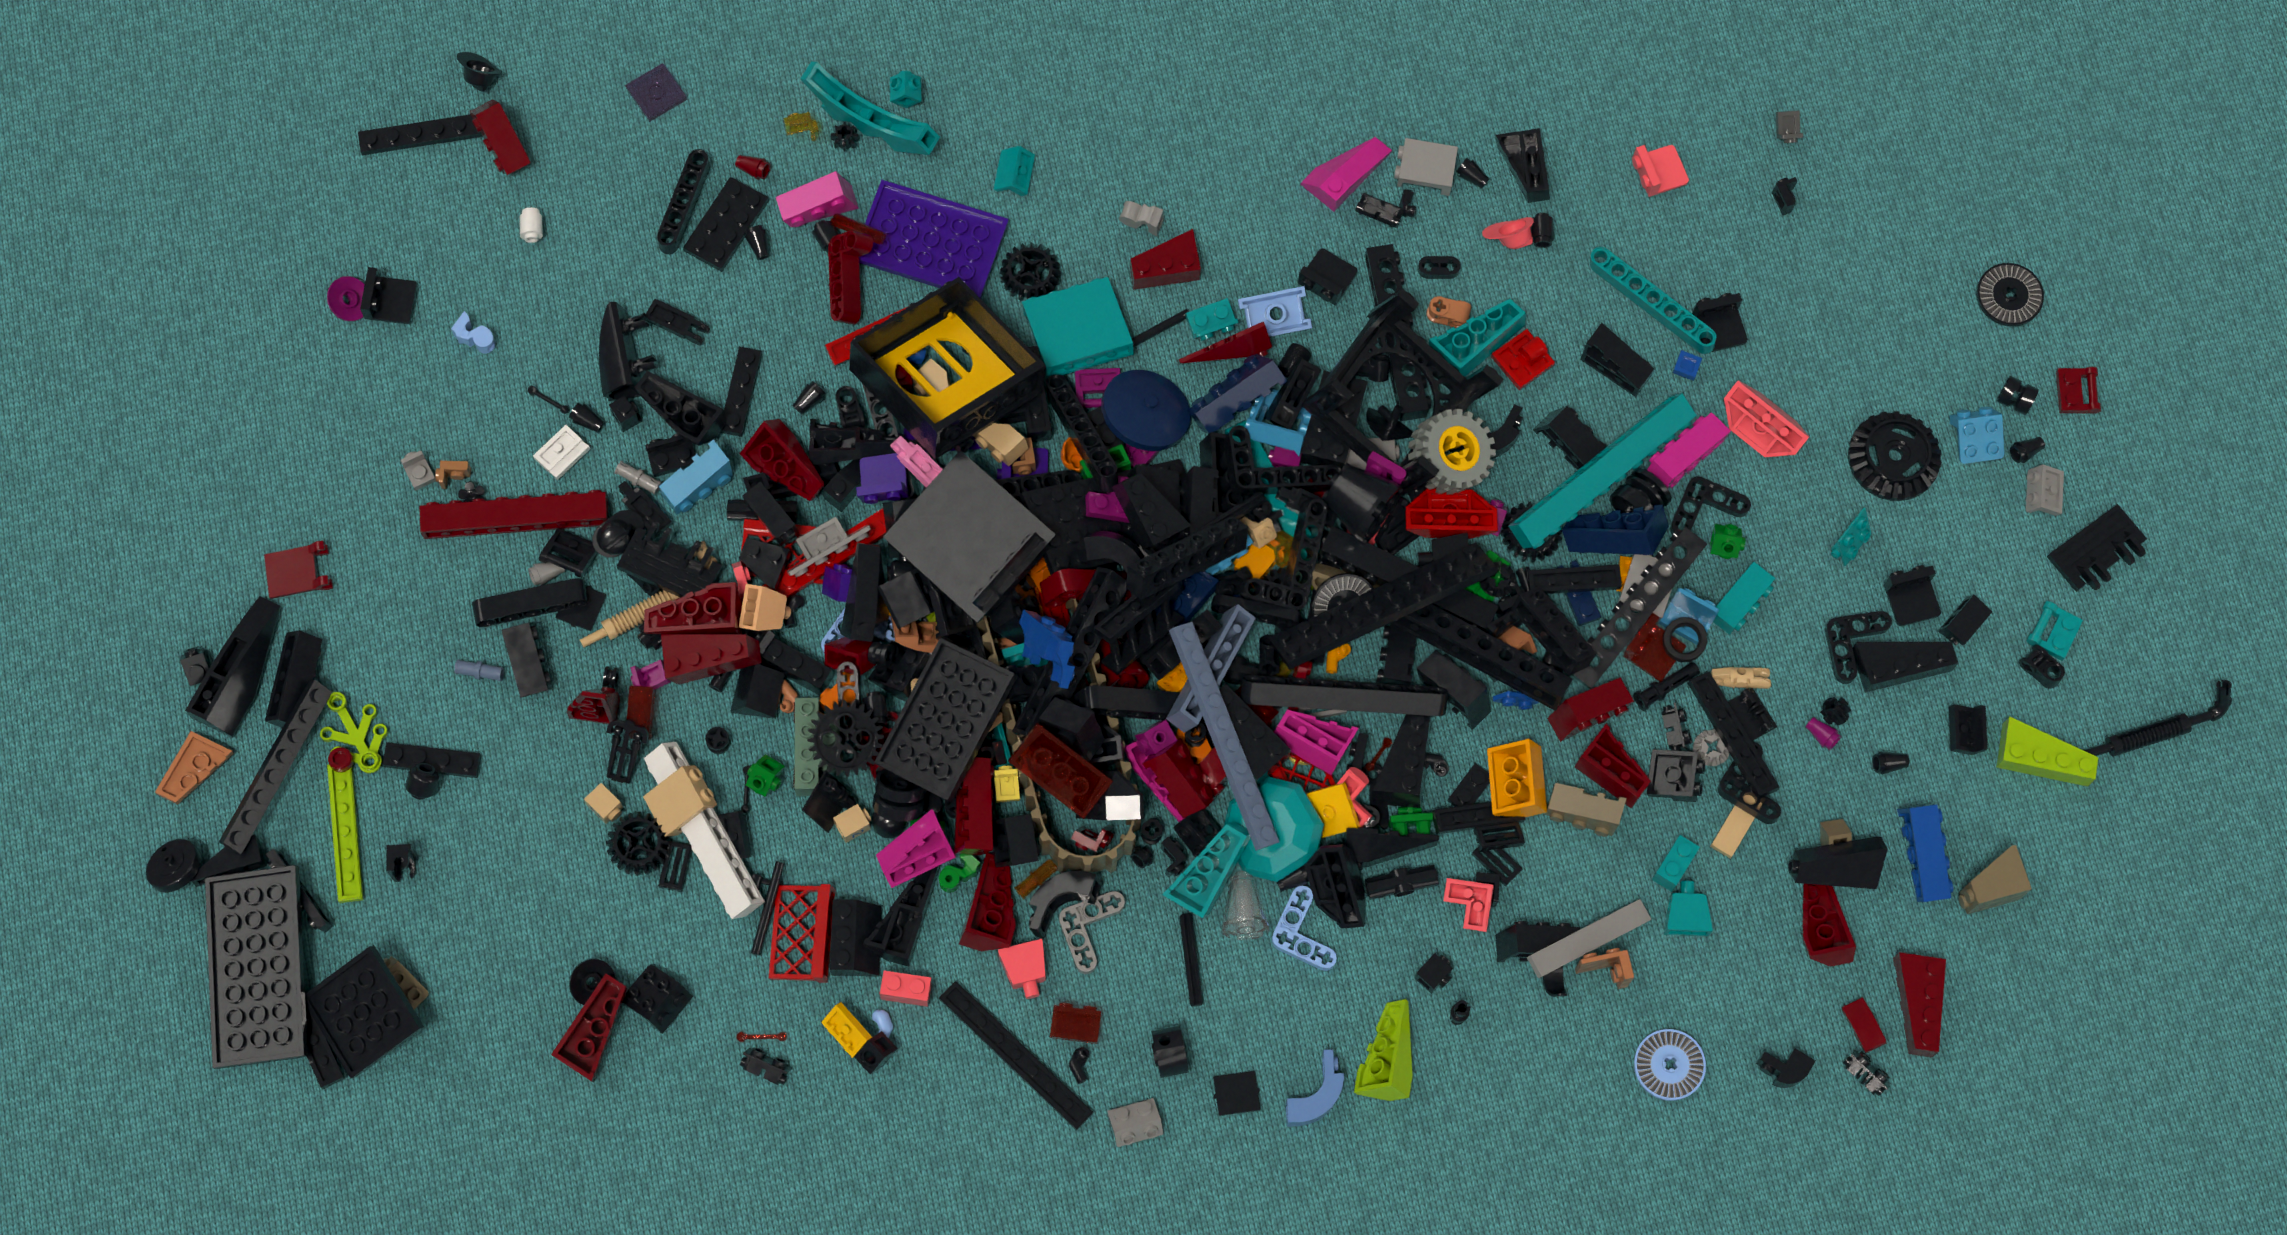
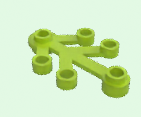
M340 692L331 693L327 700V705L331 711L338 713L349 734L334 731L331 727H324L320 731V737L324 742L337 741L356 746L360 754L350 752L353 757V763H357L359 768L368 774L378 771L382 765V758L378 752L382 740L388 735L387 727L381 723L376 724L373 728L374 737L369 749L365 744L371 721L377 716V709L372 704L365 705L362 709L363 716L357 729L346 709L347 699ZM338 700L342 701L341 706H339V707H335V706H334V703H335L336 701H338ZM368 709H374V712L371 715H366V711ZM379 728H384L383 734L378 735L376 733ZM327 731L332 732L329 738L324 737V733ZM369 759L374 760V764L371 766L366 765Z

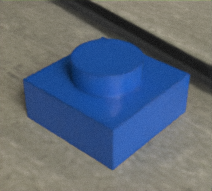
M1681 350L1673 373L1694 381L1702 358Z

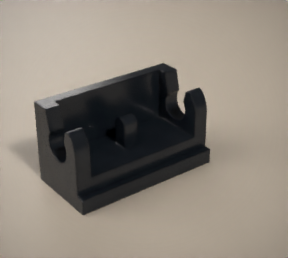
M1975 595L1969 596L1961 602L1938 632L1956 646L1958 643L1965 645L1993 611Z
M387 845L386 871L394 882H401V872L406 868L410 869L409 875L413 879L416 874L418 855L412 845Z

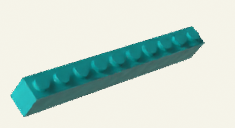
M1683 393L1669 396L1512 522L1508 527L1522 548L1536 549L1545 542L1544 538L1560 531V525L1565 521L1569 522L1578 516L1577 512L1580 509L1591 506L1596 496L1607 493L1611 489V484L1623 480L1627 476V471L1639 467L1643 463L1642 459L1655 454L1659 450L1658 446L1674 439V433L1690 426L1691 420L1697 415Z

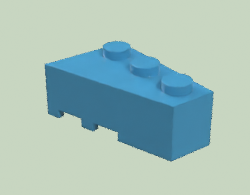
M714 440L708 444L711 448L703 455L699 456L696 454L692 457L694 462L684 470L682 468L678 469L659 486L661 495L676 515L680 512H687L693 507V503L699 499L707 498L711 495L712 490L718 486L726 485L731 480L733 474L730 460Z

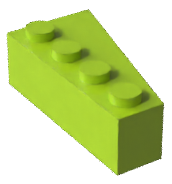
M2010 716L2002 724L1996 768L2087 787L2096 779L2097 756Z

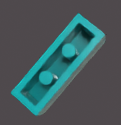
M1753 562L1718 603L1716 608L1719 609V612L1713 622L1729 635L1734 630L1739 632L1747 622L1744 619L1748 613L1753 615L1761 605L1758 602L1761 597L1767 598L1773 591L1774 587L1772 584L1776 578Z

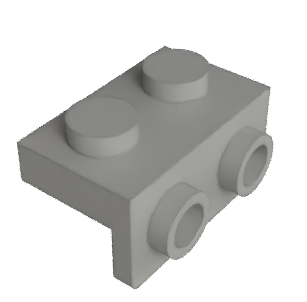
M1154 1098L1107 1111L1117 1147L1163 1135L1161 1118Z

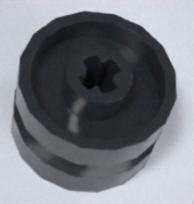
M886 769L877 773L875 779L876 791L873 796L872 805L874 812L883 818L898 822L916 820L923 815L926 801L924 797L927 790Z

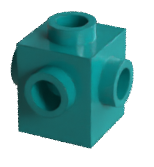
M901 71L899 74L890 77V102L904 108L921 102V77L912 74L910 71Z

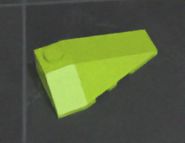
M1403 999L1386 1003L1376 1026L1378 1033L1373 1044L1369 1043L1366 1051L1369 1054L1364 1064H1360L1357 1070L1354 1093L1357 1095L1387 1101L1409 1098L1412 1082L1408 1000Z

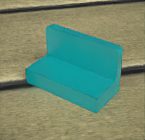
M1020 145L1002 150L994 190L999 192L1009 189L1020 196L1027 195L1035 154Z

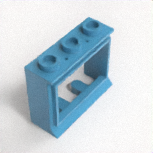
M1270 388L1271 393L1269 395L1256 398L1245 428L1249 432L1250 439L1294 450L1300 456L1311 414L1303 407L1301 408L1297 419H1301L1297 431L1264 423L1263 420L1266 412L1279 392Z

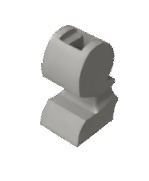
M1126 201L1119 221L1135 229L1145 224L1148 227V232L1158 237L1164 220L1163 209L1156 206L1149 207L1146 204L1141 206L1138 203Z

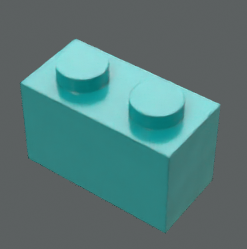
M1679 835L1652 880L1672 892L1700 847Z

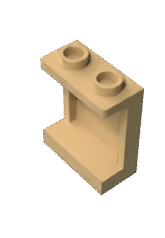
M695 765L680 767L643 796L654 818H657L656 822L658 825H662L661 831L666 832L665 837L681 834V827L705 809L714 808L717 805L713 792L707 787L702 772Z

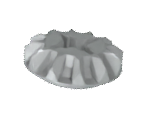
M1715 729L1704 730L1694 740L1693 751L1700 754L1707 766H1718L1724 763L1730 754ZM1715 741H1717L1716 749L1718 751L1716 752L1715 750H1713L1712 752H1709V754H1706L1708 751L1707 749L1709 748L1707 743L1712 744L1713 742L1715 743Z

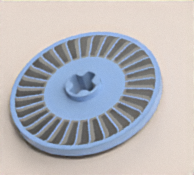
M1663 1029L1651 1033L1640 1043L1634 1057V1071L1638 1082L1650 1095L1666 1101H1676L1690 1096L1699 1088L1705 1076L1706 1061L1701 1047L1691 1036L1678 1030ZM1664 1060L1668 1062L1670 1060H1673L1675 1062L1673 1064L1675 1070L1673 1068L1667 1070L1665 1068L1666 1062Z

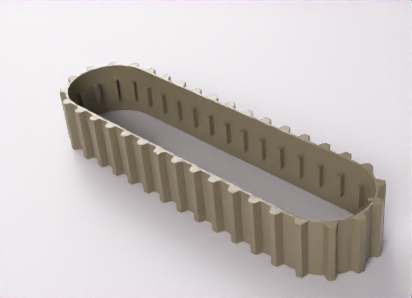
M1070 599L1065 602L1066 609L1070 608L1072 615L1080 600ZM985 615L979 623L976 622V627H978L986 657L988 661L1004 668L1003 660L998 661L995 651L998 650L997 638L992 639L990 628H992L990 617L986 618ZM1097 652L1094 653L1084 673L1089 672L1090 686H1106L1105 674H1099L1100 656ZM1004 703L1000 709L1003 716L1001 723L1006 724V741L1008 745L1012 746V762L1014 767H1018L1019 786L1021 789H1025L1026 811H1032L1031 818L1035 821L1036 825L1034 833L1040 834L1039 848L1041 855H1050L1058 863V871L1061 873L1068 869L1090 873L1106 869L1108 872L1113 873L1116 871L1117 861L1123 855H1131L1134 852L1136 835L1133 832L1140 830L1141 819L1126 820V825H1131L1127 835L1122 834L1120 844L1112 850L1107 849L1105 853L1100 855H1075L1070 853L1069 850H1064L1054 842L1053 834L1048 835L1044 824H1047L1046 813L1041 814L1038 802H1041L1040 791H1034L1032 780H1034L1035 773H1031L1026 762L1028 748H1023L1020 737L1012 732L1016 724L1014 719L1016 705L1015 703ZM1101 716L1102 721L1118 733V719L1111 718V716ZM1122 740L1123 757H1124V754H1125V743H1124V740ZM1123 759L1115 763L1116 770L1130 782L1132 769L1130 762H1124ZM1132 784L1135 790H1138L1137 785Z

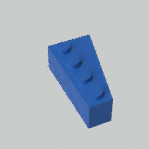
M1937 805L1897 809L1898 816L1904 817L1905 824L1901 830L1903 837H1906L1910 845L1906 851L1910 864H1914L1915 869L1911 870L1917 902L1951 898L1953 884L1951 879L1948 878L1947 872L1950 868L1948 856H1945L1944 852L1946 837L1944 832H1941L1940 823L1943 821L1941 810L1938 809Z

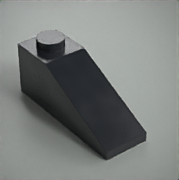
M1300 359L1287 378V382L1283 384L1273 399L1264 419L1279 427L1291 430L1302 408L1301 405L1309 395L1321 369L1304 359Z
M861 459L852 460L823 488L824 499L840 512L856 497V487H861Z
M255 834L252 835L242 854H236L227 847H224L198 870L191 882L198 887L205 885V878L244 873L266 867L260 840Z

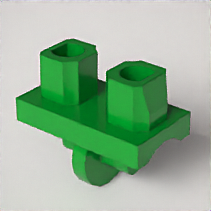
M1399 807L1397 808L1398 815L1390 816L1389 828H1392V831H1398L1401 836L1406 837V834H1408L1407 827L1414 826L1416 827V833L1430 834L1433 813H1421V808Z

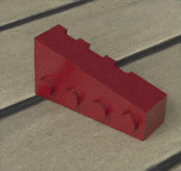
M661 634L665 679L679 685L762 663L759 641L748 635Z
M975 757L956 793L954 854L984 855L993 850V790L991 788V779L993 778L994 768L991 765L990 758Z
M605 973L551 1055L591 1082H594L627 987Z

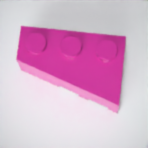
M836 171L776 197L782 219L790 227H799L809 222L859 209L852 185Z
M1287 709L1274 733L1291 749L1292 753L1332 775L1359 728L1351 726V728L1337 725V722L1334 721L1328 723L1316 720L1315 716Z
M933 809L876 854L891 888L956 858Z

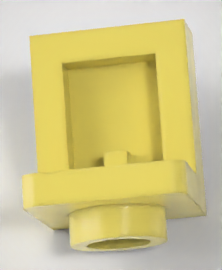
M1013 766L998 767L999 770L994 771L996 803L1020 801L1018 769H1013Z

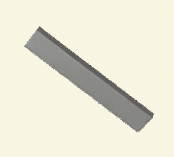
M1641 899L1528 956L1527 959L1539 979L1652 919Z

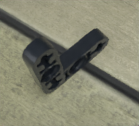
M1694 477L1686 487L1670 525V532L1673 535L1678 529L1677 525L1680 524L1682 518L1687 519L1684 528L1687 527L1691 530L1702 503L1732 516L1744 517L1750 510L1751 502L1743 494L1703 477ZM1696 484H1700L1701 490H1699L1696 498L1692 497V494L1695 490L1694 486H1696ZM1715 492H1721L1725 500L1723 502H1716L1712 495ZM1732 497L1730 505L1727 506L1729 498ZM1687 502L1694 504L1695 511L1692 513L1686 512L1683 504ZM1739 502L1743 503L1742 507L1744 508L1741 510L1736 509V504Z
M1877 611L1836 617L1827 623L1825 636L1834 675L1838 682L1849 684L1857 676V666L1850 639L1887 632L1892 624V618L1887 612ZM1878 618L1886 622L1883 627L1880 624H1873L1871 630L1869 629L1870 623H1875ZM1853 621H1861L1864 624V630L1856 631L1852 626ZM1834 624L1837 628H1841L1838 633L1839 640L1835 641L1837 638L1836 631H1831ZM1839 645L1844 646L1847 650V655H1837L1835 647ZM1847 661L1845 664L1846 670L1851 671L1848 678H1846L1845 674H1841L1844 669L1843 662Z
M1752 741L1762 757L1763 749L1761 745ZM1733 761L1717 787L1719 795L1765 824L1775 823L1781 814L1779 804L1767 796L1757 799L1750 786L1745 783L1744 776L1735 772L1734 767L1737 765ZM1728 784L1733 786L1730 791L1725 789ZM1739 790H1741L1742 792H1741V794L1739 795V798L1736 797V795L1738 794ZM1745 795L1752 796L1755 799V804H1746L1743 797ZM1761 802L1762 806L1760 807V809H1756L1759 803ZM1769 809L1773 811L1770 816L1766 814Z

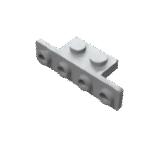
M836 516L795 539L807 560L789 569L787 573L790 576L795 574L796 577L808 571L807 566L814 562L816 566L828 560V554L833 551L836 554L848 548L847 543L855 539L856 542H859L868 536L867 532L871 530L870 526L865 525L847 536Z

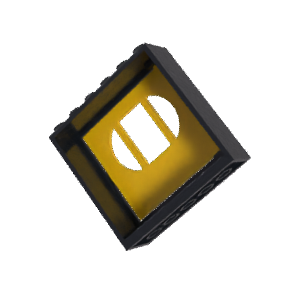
M960 277L946 282L938 290L928 293L916 303H911L903 311L891 315L888 320L874 325L868 332L856 336L850 342L849 370L934 459L939 458L1043 393L1046 365ZM938 341H949L963 347L971 357V371L967 372ZM928 345L962 378L940 392L906 359ZM897 365H901L930 396H917L904 390L895 376Z

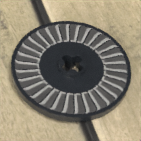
M2002 263L1991 267L1982 275L1977 285L1976 295L1981 310L1989 319L2000 325L2014 327L2030 322L2040 312L2044 302L2043 287L2037 276L2026 267L2018 264ZM2007 292H2008V293L2013 292V293H2014V296H2013V297L2011 296V297L2008 298V297L2006 296V294H2007Z
M1341 573L1326 579L1315 591L1311 601V617L1313 618L1374 588L1367 580L1356 574Z

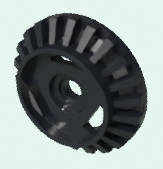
M1893 411L1892 413L1881 412L1879 415H1873L1866 421H1863L1854 432L1848 447L1849 466L1857 482L1874 496L1890 501L1909 500L1924 493L1937 478L1942 463V453L1938 446L1939 441L1937 438H1934L1930 427L1927 428L1923 425L1922 420H1916L1908 413L1906 415L1899 414V411ZM1900 429L1906 431L1909 434H1911L1914 438L1904 436L1902 434L1893 432L1892 430ZM1874 446L1879 466L1873 463L1869 447ZM1892 450L1898 451L1901 454V459L1898 461L1892 460L1889 452ZM1917 462L1922 466L1919 471L1910 477L1903 475Z

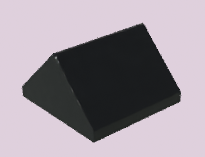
M760 664L741 668L730 712L776 719L785 673Z

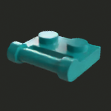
M2046 601L2042 607V615L2033 633L2029 634L2026 641L2032 646L2036 644L2043 647L2049 655L2063 661L2083 620L2059 608L2053 602ZM2052 615L2057 619L2047 640L2044 641L2041 639V636Z

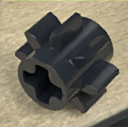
M846 122L839 127L835 125L836 133L830 134L831 140L835 141L834 148L840 147L844 152L850 147L854 149V141L859 140L858 134L855 133V126L850 127L846 125Z
M644 623L638 627L640 634L637 635V638L647 650L650 647L657 650L662 646L661 634H645Z
M1832 697L1823 703V710L1820 711L1828 725L1834 722L1838 726L1848 720L1851 709L1843 697L1839 700Z

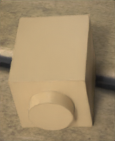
M602 783L584 798L586 805L605 824L610 820H616L622 813L623 806L621 802Z
M858 804L833 817L834 824L845 843L870 830L869 822L872 819L865 808L861 810Z

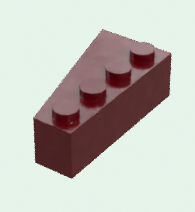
M1899 952L1893 957V963L1896 968V981L1901 998L1900 1006L1905 1022L1904 1030L1908 1054L1933 1057L1939 1052L1946 959Z

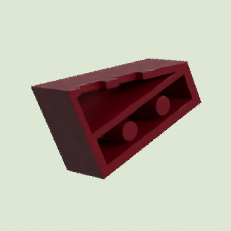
M492 99L469 111L473 118L472 123L474 127L484 137L482 141L487 151L492 152L495 157L493 162L499 172L503 171L504 174L509 175L531 163L499 102Z
M1193 229L1130 259L1133 290L1200 280L1201 268Z
M1620 677L1566 699L1547 719L1558 739L1562 742L1596 724L1599 725L1608 721L1614 715L1619 717L1629 711L1627 707L1634 700Z
M1606 723L1581 755L1575 768L1617 799L1619 797L1627 798L1625 804L1632 808L1651 781L1634 758L1631 759L1623 749L1624 745L1616 740Z
M1181 738L1156 754L1150 755L1142 763L1146 769L1150 767L1157 776L1155 782L1158 785L1163 784L1168 790V799L1183 818L1208 807L1214 800L1212 790L1202 779L1200 768L1194 764L1190 757V750L1186 744H1183Z

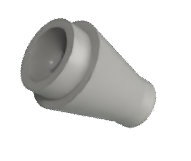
M547 562L546 564H533V567L528 568V572L534 585H543L565 572V569Z

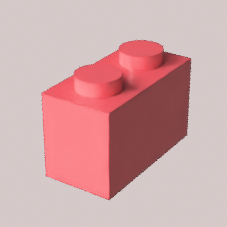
M883 971L880 998L886 1001L928 1007L932 985L931 977Z

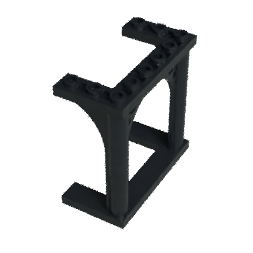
M1403 288L1370 311L1367 315L1370 320L1319 389L1306 398L1301 405L1365 463H1367L1368 457L1373 451L1393 463L1395 462L1335 409L1349 401L1353 393L1346 386L1362 364L1370 357L1379 354H1395L1414 363L1422 371L1430 384L1434 401L1432 416L1449 409L1452 411L1463 409L1464 412L1475 400L1498 387L1504 380L1494 368L1488 365L1483 366L1465 378L1456 367L1449 364L1439 352L1430 347L1424 338L1411 330L1406 322L1401 321L1402 318L1413 312L1419 305L1414 297ZM1386 334L1394 340L1393 348L1387 345L1385 341ZM1379 343L1381 348H1377L1375 344ZM1439 384L1447 387L1450 393H1440L1438 390ZM1440 400L1445 401L1443 406L1440 404ZM1407 454L1399 465L1406 471V477L1401 482L1402 495L1434 478L1439 469L1423 455L1415 460H1409ZM1389 474L1388 479L1393 480L1392 475Z

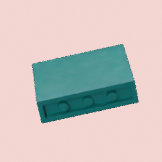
M1108 277L1096 278L1085 284H1076L1064 290L1052 291L1046 295L1031 297L1026 301H1022L1023 315L1027 317L1040 356L1046 365V378L1053 374L1065 375L1134 355L1133 341Z

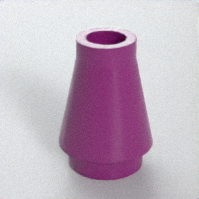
M1815 717L1806 725V729L1811 732L1823 748L1831 750L1841 739L1838 730L1817 720Z

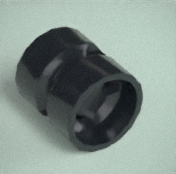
M2009 376L1998 396L1997 402L2007 407L2013 405L2015 411L2026 415L2039 389L2029 384L2023 386L2021 380ZM2014 391L2020 392L2017 399L2012 396Z

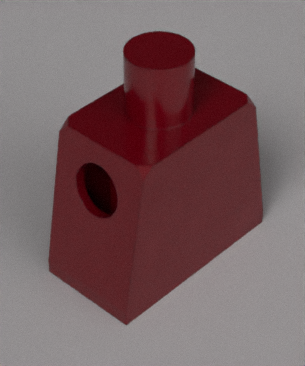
M843 637L824 644L825 666L837 669L844 662H853L859 667L860 675L864 674L876 665L868 661V650L872 642ZM848 665L847 669L843 670L844 672L854 674V670L849 669Z

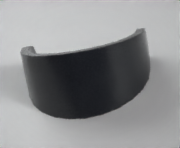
M1563 966L1543 976L1545 991L1551 997L1567 996L1563 982Z

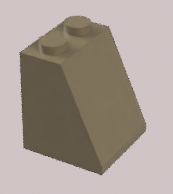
M2017 846L2009 847L1959 892L1960 906L1962 909H1965L1967 914L2018 901L2032 889Z

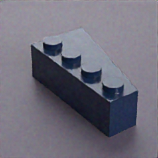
M1258 354L1251 355L1244 360V364L1240 368L1230 371L1223 382L1213 385L1207 395L1196 399L1192 403V407L1187 411L1201 431L1209 434L1234 419L1236 411L1242 412L1252 406V400L1261 396L1266 397L1271 393V387L1277 383L1282 386L1287 380L1272 359Z
M1655 505L1654 510L1644 511V508L1640 507L1634 508V512L1621 514L1620 510H1616L1605 516H1600V513L1578 515L1565 524L1562 532L1569 552L1653 555L1669 525L1663 505Z

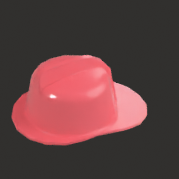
M1525 217L1518 220L1495 223L1485 228L1482 236L1487 239H1499L1509 249H1519L1533 243L1530 227L1534 223V219Z

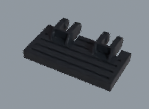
M2117 504L2051 552L2047 558L2076 592L2086 585L2080 576L2092 589L2098 590L2101 585L2090 569L2092 568L2107 583L2111 580V575L2107 569L2120 560L2119 556L2128 565L2135 562L2134 556L2124 544L2127 543L2137 556L2142 557L2146 552L2141 544L2147 538Z
M655 521L648 533L646 530L637 527L617 564L618 570L680 598L686 596L685 594L697 592L713 584L722 569V565L712 561L709 569H706L714 553V548L711 546L706 550L701 562L694 560L701 549V542L697 540L690 552L688 549L670 542L667 550H664L672 534V529L668 527L663 532L659 543L652 541L659 530V523Z

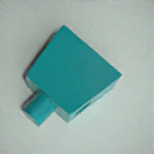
M1681 881L1680 893H1672L1669 898L1664 935L1709 936L1713 928L1706 894H1695L1694 881Z

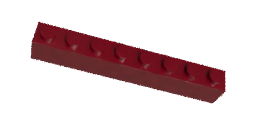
M591 490L583 494L578 492H567L565 495L546 493L542 497L522 495L515 499L498 497L495 500L489 501L481 498L474 499L472 502L453 500L448 504L428 502L426 505L419 506L420 532L423 539L555 530L557 528L595 527L609 519L606 492L600 490Z

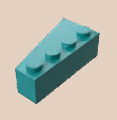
M1508 299L1486 310L1484 314L1466 320L1465 324L1457 328L1453 327L1439 337L1435 336L1429 339V346L1439 352L1449 364L1456 367L1465 377L1525 326L1526 312L1513 300Z
M1233 821L1226 824L1162 895L1201 918L1208 916L1251 838L1248 830Z

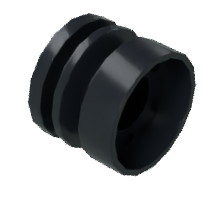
M1636 468L1631 476L1626 478L1625 484L1620 485L1610 495L1611 505L1615 511L1620 510L1621 514L1634 512V508L1643 507L1644 511L1654 510L1655 505H1663L1664 508L1672 499L1669 490L1663 482L1654 474L1642 468Z

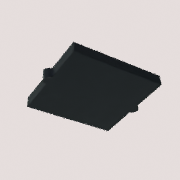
M587 586L588 603L584 606L578 604V607L558 610L555 618L571 624V627L577 626L591 631L607 594Z
M1255 1071L1213 1076L1215 1088L1213 1097L1217 1101L1219 1116L1261 1110L1258 1096L1260 1089L1257 1088Z

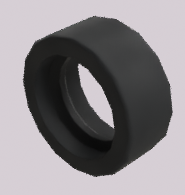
M1680 617L1673 620L1666 627L1662 637L1663 648L1666 654L1673 660L1691 662L1704 652L1708 642L1707 632L1699 621L1690 617ZM1687 626L1697 633L1699 642L1694 651L1681 653L1673 647L1671 636L1679 627Z

